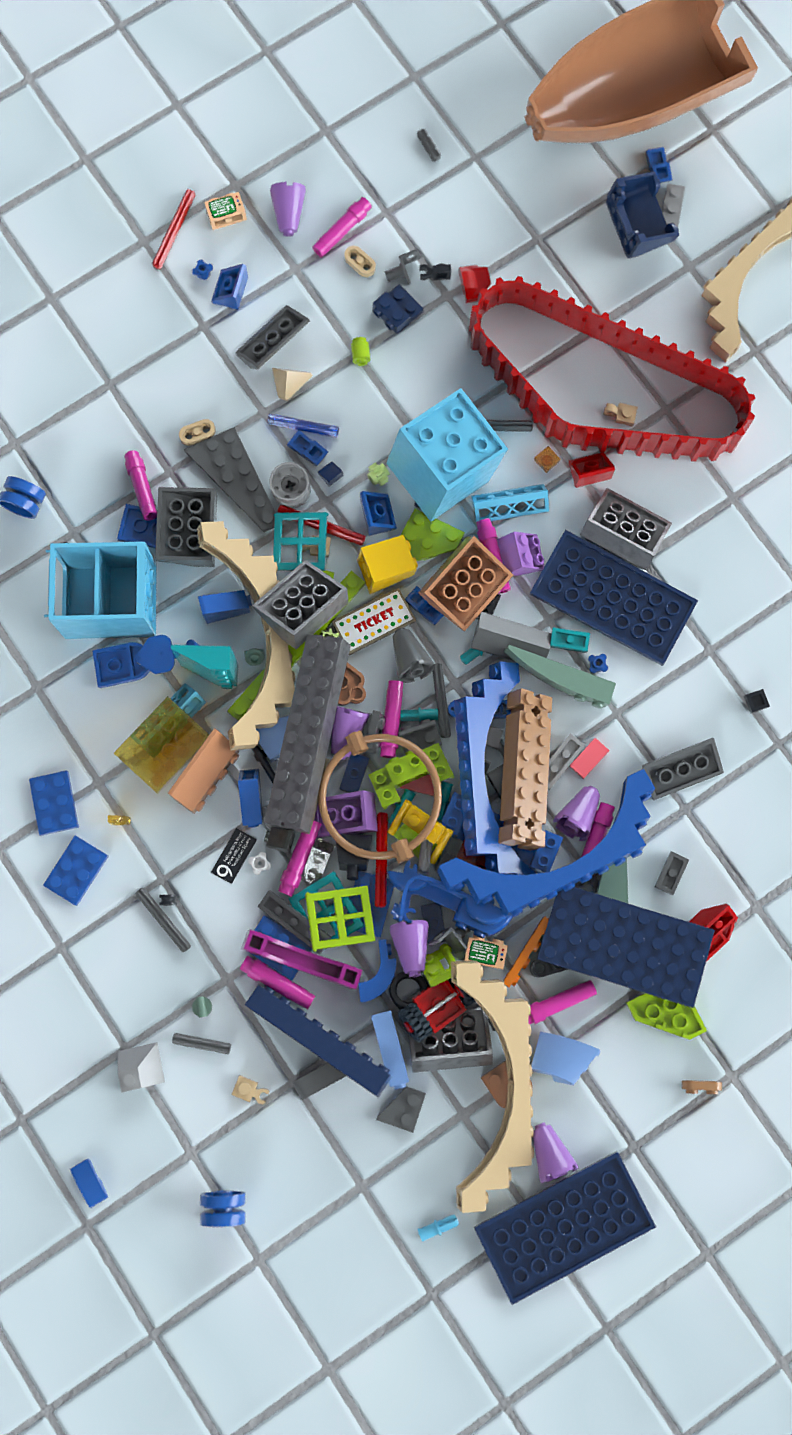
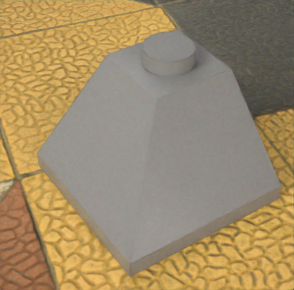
M157 1042L118 1051V1076L121 1093L165 1082Z

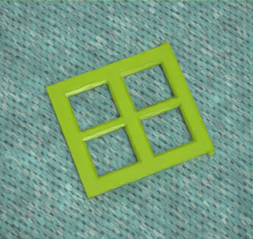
M368 886L311 894L307 892L305 894L312 950L314 952L318 949L375 941ZM361 895L363 912L344 914L341 897ZM334 899L336 916L316 918L314 901ZM364 917L366 934L347 937L345 920ZM337 921L339 938L319 941L317 924Z

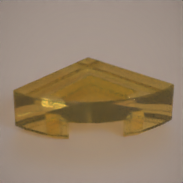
M108 815V823L111 825L131 824V817Z

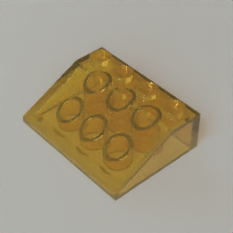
M167 696L114 754L159 794L194 757L209 734Z

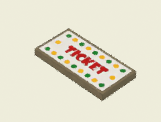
M397 588L332 621L336 632L339 633V637L351 645L349 655L395 633L396 630L416 622V619L400 589Z

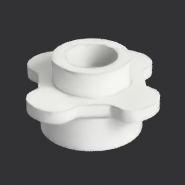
M260 852L259 855L250 857L248 860L249 864L253 867V873L259 875L265 869L269 870L271 868V863L267 861L266 853Z

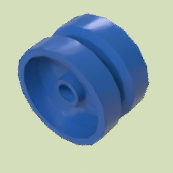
M8 476L3 485L6 491H1L0 506L17 515L35 519L40 510L37 504H42L46 495L45 491L24 479Z
M219 1190L201 1193L200 1206L209 1210H205L200 1214V1225L206 1227H229L245 1224L246 1212L238 1209V1207L246 1203L245 1192Z

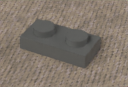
M671 851L655 887L670 895H674L689 859Z

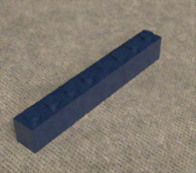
M260 985L256 987L245 1003L247 1008L379 1098L392 1078L388 1074L390 1071L382 1064H379V1066L372 1063L373 1058L364 1052L360 1055L355 1051L357 1047L346 1041L345 1044L339 1040L340 1036L331 1029L329 1032L325 1031L322 1028L323 1024L315 1018L312 1021L306 1018L307 1013L299 1007L296 1010L290 1007L291 1002L283 996L280 999L274 996L275 991L266 985L264 988Z

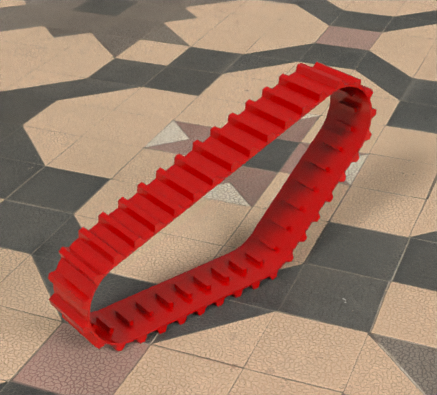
M517 276L515 281H504L501 277L497 278L495 285L489 289L482 288L479 291L478 304L472 306L469 331L472 332L471 349L478 351L482 356L481 364L484 367L491 366L493 368L496 381L503 380L508 385L507 393L518 396L520 399L519 407L521 409L528 408L533 413L532 421L543 424L546 428L544 435L547 438L554 436L562 442V447L564 448L573 444L580 445L581 451H586L588 446L598 447L599 452H605L607 448H614L621 455H623L625 450H634L636 456H641L643 452H653L655 458H660L661 454L665 453L671 454L673 460H678L680 455L690 456L693 462H696L698 457H708L712 462L716 461L723 452L732 453L755 418V414L751 412V405L756 399L755 395L748 393L744 386L746 379L743 376L736 378L729 374V367L723 366L721 369H718L711 365V359L709 358L700 361L694 358V352L691 350L686 354L677 350V344L675 343L667 346L660 343V336L655 335L653 338H649L643 335V329L640 327L635 331L626 327V321L624 320L618 323L609 320V314L606 312L600 316L592 312V306L586 305L584 308L576 305L575 298L573 297L564 300L558 297V291L555 289L550 293L542 290L541 283L536 282L534 285L525 283L522 276ZM501 304L524 306L723 396L733 406L738 419L735 427L737 431H732L729 436L723 438H704L581 426L564 421L556 415L548 403L487 337L481 328L482 315L489 309Z

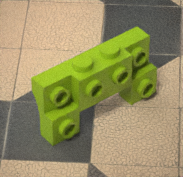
M439 743L423 749L434 764L440 782L448 778H455ZM411 751L406 752V756L401 758L395 757L390 759L388 764L385 765L386 767L368 774L384 810L387 809V806L396 802H402L396 789L429 775L426 766Z

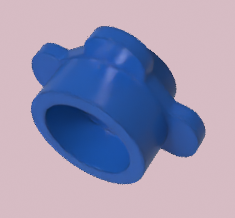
M200 259L197 261L196 267L192 269V274L206 280L210 276V271L213 270V265L207 264Z
M600 654L599 656L590 655L588 657L591 673L606 672L608 670L606 665L607 656L605 654Z

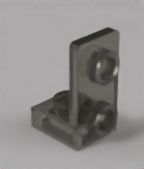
M320 838L316 840L303 870L302 881L313 884L322 879L328 860L334 852L336 845Z

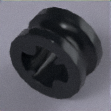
M159 895V898H161L159 905H177V902H175L177 895Z

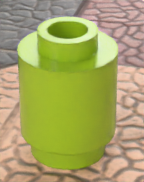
M365 337L352 339V361L357 366H365L371 360L369 342H367Z

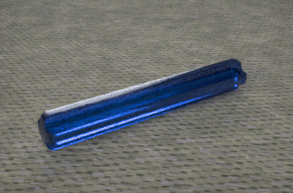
M269 414L267 418L268 425L338 437L339 427L275 414Z

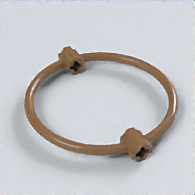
M362 731L353 732L345 737L348 744L333 756L321 778L318 802L323 823L331 837L342 848L356 856L372 860L396 858L399 864L415 857L412 850L420 845L430 834L440 813L442 791L437 770L423 750L402 737L389 734L363 736ZM372 742H390L403 746L413 752L426 766L434 789L433 809L424 829L411 842H408L407 838L391 844V851L385 852L367 851L346 841L333 826L326 805L327 785L336 765L350 751L354 756L369 749L367 744Z

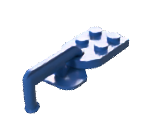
M166 635L149 637L144 645L130 642L92 650L98 688L138 681L146 677L150 671L154 674L171 671L175 665L174 659H177L171 650V639ZM192 639L186 643V645L200 646Z

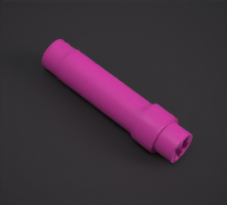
M364 197L354 202L347 209V212L312 246L314 252L320 257L329 252L357 223H360L367 216V212L372 208L370 202Z
M128 451L124 455L126 460L125 467L131 478L140 510L145 520H153L157 517V509L145 473L146 468L143 459L138 451Z
M487 518L476 522L479 541L502 563L497 542L498 537L491 520ZM509 581L499 591L498 594L506 593L511 590Z
M388 681L384 712L385 726L382 734L398 736L403 696V682ZM381 742L379 746L381 747L380 757L395 758L396 749H398L399 745Z
M600 802L581 857L588 854L605 838L608 828L611 827L614 819L612 816L615 810L614 806Z
M313 821L310 834H300L287 868L283 871L280 878L279 892L292 897L295 888H298L302 879L301 875L322 825L321 823Z
M247 956L240 967V970L247 973L249 978L256 982H261L307 1010L316 997L308 990L267 967V964L259 959L255 960Z
M588 980L543 1001L530 1004L531 1013L528 1016V1024L542 1022L547 1017L596 995L597 991L593 982Z

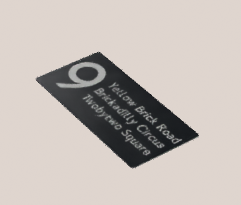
M236 828L211 873L232 884L257 839Z

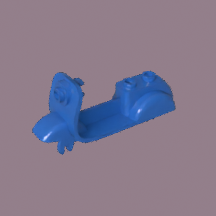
M410 861L406 862L403 873L387 871L391 884L403 892L399 904H394L390 913L394 915L392 919L396 920L397 923L403 920L406 923L412 922L411 919L406 917V914L416 913L415 909L409 908L410 898L413 894L422 896L455 911L456 913L452 920L456 923L455 926L462 930H466V928L472 930L475 936L483 939L485 936L490 937L502 931L513 918L512 915L505 917L501 908L494 905L495 900L487 904L482 902L477 905L472 895L461 890L448 892L442 880L439 881L417 873V864H414L413 868L410 869Z

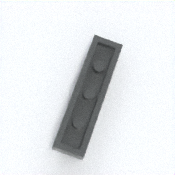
M268 891L257 907L312 948L308 918L274 892ZM318 927L319 941L332 939L329 934ZM318 949L316 952L321 954L324 949Z

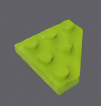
M414 508L401 535H404L405 540L409 541L411 545L410 553L412 557L416 558L417 562L455 551L465 532L438 519L430 522L424 512Z
M646 993L626 1002L634 1020L688 1040L707 1031L695 1006L690 1008Z

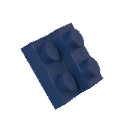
M398 284L389 293L385 292L373 302L372 311L377 318H381L385 322L386 327L390 331L393 330L398 334L424 312V308Z

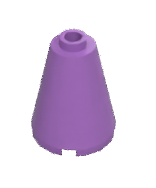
M287 182L272 184L270 188L279 232L283 233L284 236H293L298 230L306 193L305 186L300 183L293 182V186L287 185Z
M337 706L331 733V753L335 755L348 744L346 736L353 732L363 731L369 719L368 713ZM351 751L347 753L342 758V760H345L346 757H350Z
M593 786L583 787L555 816L553 823H557L555 827L572 839L576 836L580 838L579 841H586L590 835L600 800L599 791Z
M412 920V923L407 924L404 921L390 926V934L404 973L409 974V977L421 976V972L425 971L429 926L428 922L424 920Z
M544 1122L534 1126L533 1143L541 1184L545 1181L549 1182L565 1176L567 1171L579 1169L576 1161L551 1125H546Z

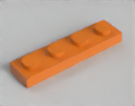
M546 916L542 917L505 976L503 982L507 988H510L511 985H516L520 978L518 973L521 968L525 970L531 961L528 958L532 951L535 953L541 945L539 939L542 935H545L549 918Z

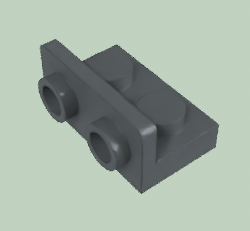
M423 720L419 722L418 726H405L398 732L399 737L414 743L421 750L436 743L442 745L435 720ZM402 746L404 754L410 751Z

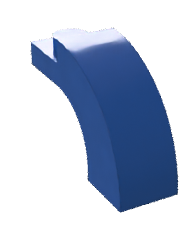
M386 939L379 940L380 968L378 973L366 982H359L360 1003L380 996L393 980L396 971V959H388V955H392L391 943L387 944Z

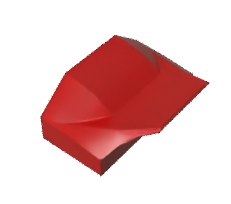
M470 265L458 268L465 302L478 301L479 291L482 288L488 289L491 285L488 267Z

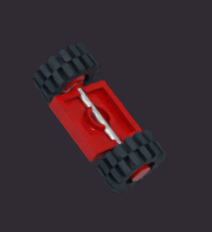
M450 978L433 987L429 986L411 999L413 1003H410L398 1012V1017L403 1027L406 1028L407 1033L409 1032L410 1036L419 1043L466 1011L464 1005L468 1007L475 1000L456 984L452 983Z

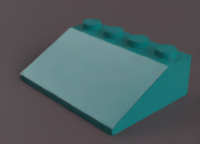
M171 645V650L181 667L217 686H221L222 689H232L233 686H237L238 662L231 646Z

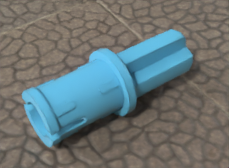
M455 1214L439 1221L435 1219L434 1223L418 1228V1233L423 1242L438 1234L442 1236L443 1232L457 1227L459 1222Z

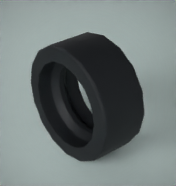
M403 971L393 978L389 991L392 1002L398 1008L403 1009L410 1003H413V1001L405 1002L399 998L397 994L398 984L404 979L415 980L420 987L421 993L427 988L426 981L422 976L409 977V974H405Z

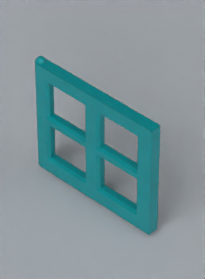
M274 513L273 557L274 562L277 563V571H293L302 563L303 545H318V562L310 563L321 571H325L327 516H329V513ZM283 520H298V537H282ZM304 520H319V537H303ZM281 545H297V562L281 563Z
M333 871L288 899L293 908L308 918L300 904V901L305 899L307 892L309 894L318 893L319 889L331 882L336 890L345 888L336 872ZM349 896L341 897L342 905L346 907L349 914L358 913ZM323 900L317 901L322 910L316 913V918L332 916L331 914L335 912L334 903L327 907ZM362 918L352 919L354 923L346 927L347 936L365 926ZM329 922L335 932V935L331 936L332 939L339 938L336 922Z

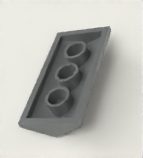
M286 305L239 348L235 354L249 368L258 370L307 325L310 320Z
M481 612L478 617L471 648L514 661L504 653V649L511 645L547 658L550 651L551 633Z
M714 738L642 765V769L645 770L655 787L651 794L653 800L724 773Z

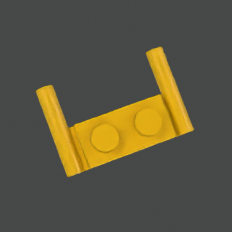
M405 800L387 832L390 835H395L402 822L420 834L430 816L413 805L411 801ZM436 821L432 831L426 837L432 844H437L431 855V864L437 862L453 834L451 829L446 828L438 821Z

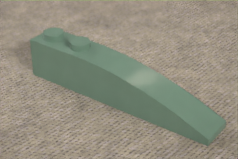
M511 645L504 649V653L526 671L551 687L574 696L575 700L580 702L588 701L596 708L610 705L616 686L615 682Z

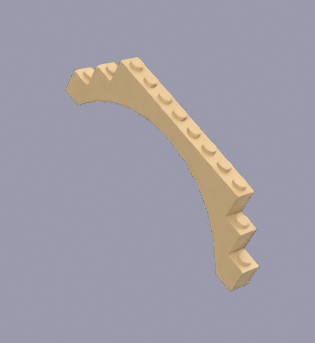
M792 199L788 202V207L785 210L783 208L780 209L775 215V219L773 221L769 220L761 233L757 232L753 236L752 242L749 245L746 243L740 249V254L737 257L734 255L728 261L726 268H720L715 274L716 277L713 280L709 279L703 286L702 297L712 305L707 312L706 323L717 332L711 339L713 342L710 349L724 362L739 349L742 343L738 324V301L746 275L764 254L774 246L792 238Z
M224 521L200 523L197 528L200 548L222 561L240 579L251 594L254 603L280 582L277 580L276 573L278 567L277 563L274 562V557L252 556L253 548L252 545H249V538L227 539L228 530L224 527ZM262 617L261 620L266 639L264 676L257 696L246 714L228 731L230 750L254 748L260 740L259 731L256 729L274 727L279 721V712L276 708L291 707L294 695L295 673L291 668L292 654L288 649L289 644L282 640Z
M475 960L452 961L451 981L477 1002L494 1026L506 1058L508 1089L507 1104L501 1127L490 1150L478 1167L456 1187L457 1208L462 1213L486 1211L488 1193L485 1190L509 1188V1181H511L509 1167L530 1166L534 1158V1149L531 1146V1138L534 1136L533 1127L531 1126L533 1108L530 1105V1097L533 1095L532 1086L530 1085L532 1067L529 1064V1056L532 1054L531 1045L529 1044L531 1026L528 1024L531 1008L528 1001L522 998L504 999L507 996V987L503 981L498 979L481 980L483 968L480 962Z

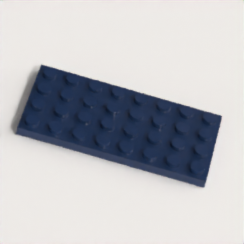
M566 529L529 594L661 666L665 664L699 601Z
M576 887L566 892L564 889L557 892L558 895L555 897L537 960L694 1008L714 929Z
M618 1151L474 1226L511 1305L656 1228Z

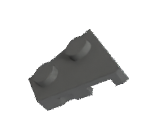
M406 1087L377 1116L376 1120L413 1133L426 1093Z

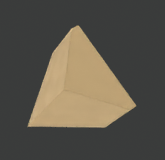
M272 368L277 395L283 400L290 399L313 376L305 371Z

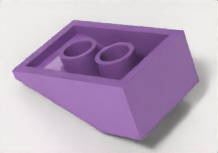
M362 790L326 797L330 820L339 834H363L377 831L375 795L373 792ZM318 804L314 821L322 825L317 838L331 837L321 818Z

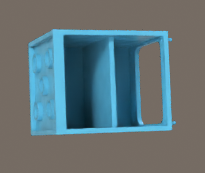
M460 388L399 429L386 464L430 522H432L487 484L508 448L462 388Z
M145 542L50 543V550H45L46 553H50L49 614H44V617H49V621L65 639L156 636L157 564ZM56 558L63 568L62 616H55Z

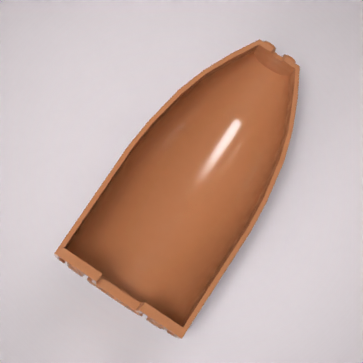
M650 0L604 24L578 42L560 58L528 98L527 115L524 117L526 124L532 127L533 137L536 142L593 143L615 140L667 123L750 83L758 70V66L742 36L734 40L730 50L717 23L725 5L723 0Z

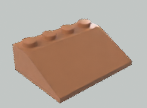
M469 536L464 539L418 593L461 630L466 631L512 578L513 574L475 536Z
M214 728L168 794L192 813L200 812L206 803L204 802L208 795L211 796L217 788L215 785L219 779L223 780L227 775L229 765L234 764L239 758V750H230L229 740Z

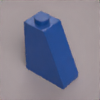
M244 590L198 596L202 615L207 624L251 613L249 607L252 606L250 595L246 596Z
M259 769L240 770L238 787L243 826L248 825L250 828L258 827L259 824L263 823Z

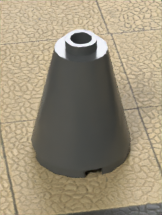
M405 628L396 630L393 635V645L399 680L404 683L415 682L414 678L420 676V679H423L431 674L434 670V663L412 632Z

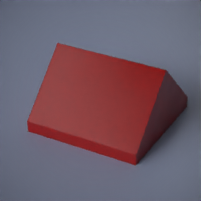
M604 452L568 460L576 488L610 480L615 471V466Z

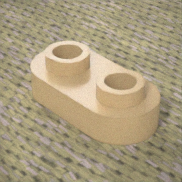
M349 246L345 250L346 263L361 276L370 277L375 273V261L357 246Z
M203 419L181 428L179 438L184 445L191 446L213 437L216 429L211 420ZM204 429H209V432L207 433L203 431ZM188 435H192L191 439H186Z

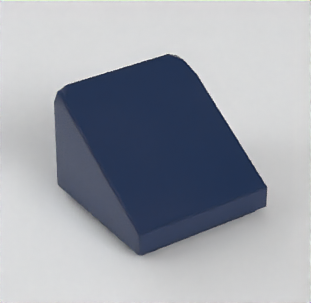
M332 461L317 472L329 487L343 477V471Z

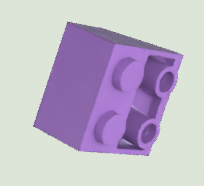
M514 531L497 539L502 563L513 576L539 572L545 567L540 540L537 534Z

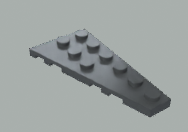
M235 427L184 449L185 453L209 475L263 532L274 528V513L276 512Z

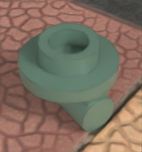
M252 648L244 651L245 661L249 665L256 666L263 662V649Z
M204 996L197 997L193 1002L192 1010L199 1018L206 1017L212 1011V1003Z

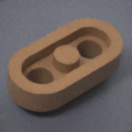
M682 1080V1089H686V1093L698 1094V1090H706V1094H718V1090H722V1082Z

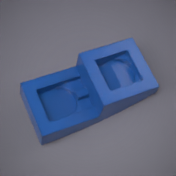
M664 147L647 150L645 153L650 172L656 173L660 183L672 181L670 164L667 162Z
M300 430L297 431L287 444L293 451L315 466H318L328 453L318 442L312 441Z
M416 586L405 598L406 602L430 623L436 625L444 615L431 606L418 593L421 588Z
M87 1158L70 1169L89 1208L109 1198L90 1159Z

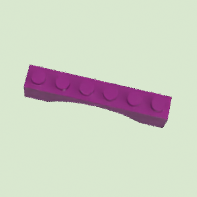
M251 929L247 930L241 950L349 989H357L363 971L345 963L302 950Z

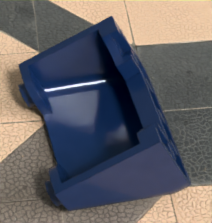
M655 172L617 178L606 196L608 211L627 258H635L675 241L679 236L678 227L674 223H666L656 198V194L660 189V180Z

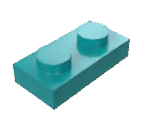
M553 627L550 647L587 653L590 633Z

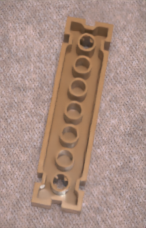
M520 688L509 693L507 697V709H510L511 713L506 716L500 820L504 821V827L499 828L498 843L508 846L518 845V848L532 851L545 847V831H542V825L546 824L551 735V719L548 718V713L552 712V697L542 694L534 696V692Z

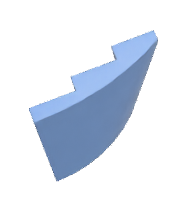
M540 1032L531 1065L532 1072L552 1075L554 1082L574 1085L580 1078V1075L589 1068V1064L593 1059L599 1056L600 1049L563 1036Z

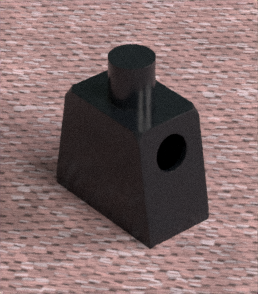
M340 834L352 845L371 851L373 835ZM336 842L339 870L347 871L348 880H358L359 871H367L369 859L348 852Z

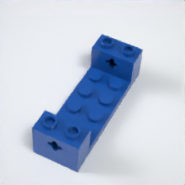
M454 792L441 824L453 831L451 837L465 843L463 810L461 807L462 796ZM493 812L499 828L504 827V821L500 820V814ZM545 830V847L532 851L518 848V845L511 846V848L534 872L538 874L550 872L564 837Z

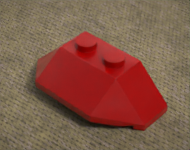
M727 903L701 909L689 921L715 930L707 961L729 941L734 924L737 922V915Z

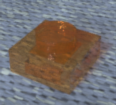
M549 446L534 458V461L546 473L561 460Z

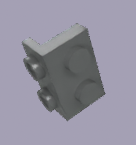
M373 710L372 714L368 713L369 719L362 731L363 736L381 734V730L384 729L385 718L380 711ZM381 742L368 743L369 749L365 752L376 754Z

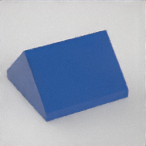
M245 264L221 270L211 300L213 304L239 309L248 280Z
M366 491L360 492V502L369 536L397 529L389 495Z

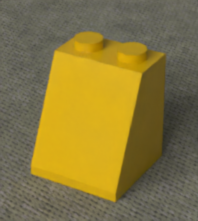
M404 535L360 549L357 562L369 594L382 590L415 574L418 564L416 558L412 557L410 553L411 545L408 540H405Z

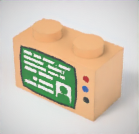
M239 192L229 193L226 196L212 198L204 202L212 230L247 220Z
M473 934V938L469 937L467 940L463 961L475 960L480 962V965L502 970L508 946L503 945L504 941L492 939V942H489Z

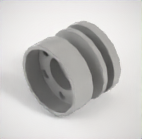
M293 462L282 463L275 467L271 472L269 482L277 503L290 508H298L305 504L311 493L310 481L305 469ZM292 485L294 490L290 491L289 486Z

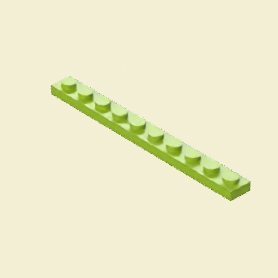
M352 570L340 583L347 588L348 602L366 584ZM344 606L337 614H335L313 635H321V631H325L327 627L332 623V621L335 620V618L342 612V610L346 606ZM305 642L297 649L288 645L289 652L292 654L291 668L302 657ZM264 670L227 710L237 721L246 714L257 696L264 676Z

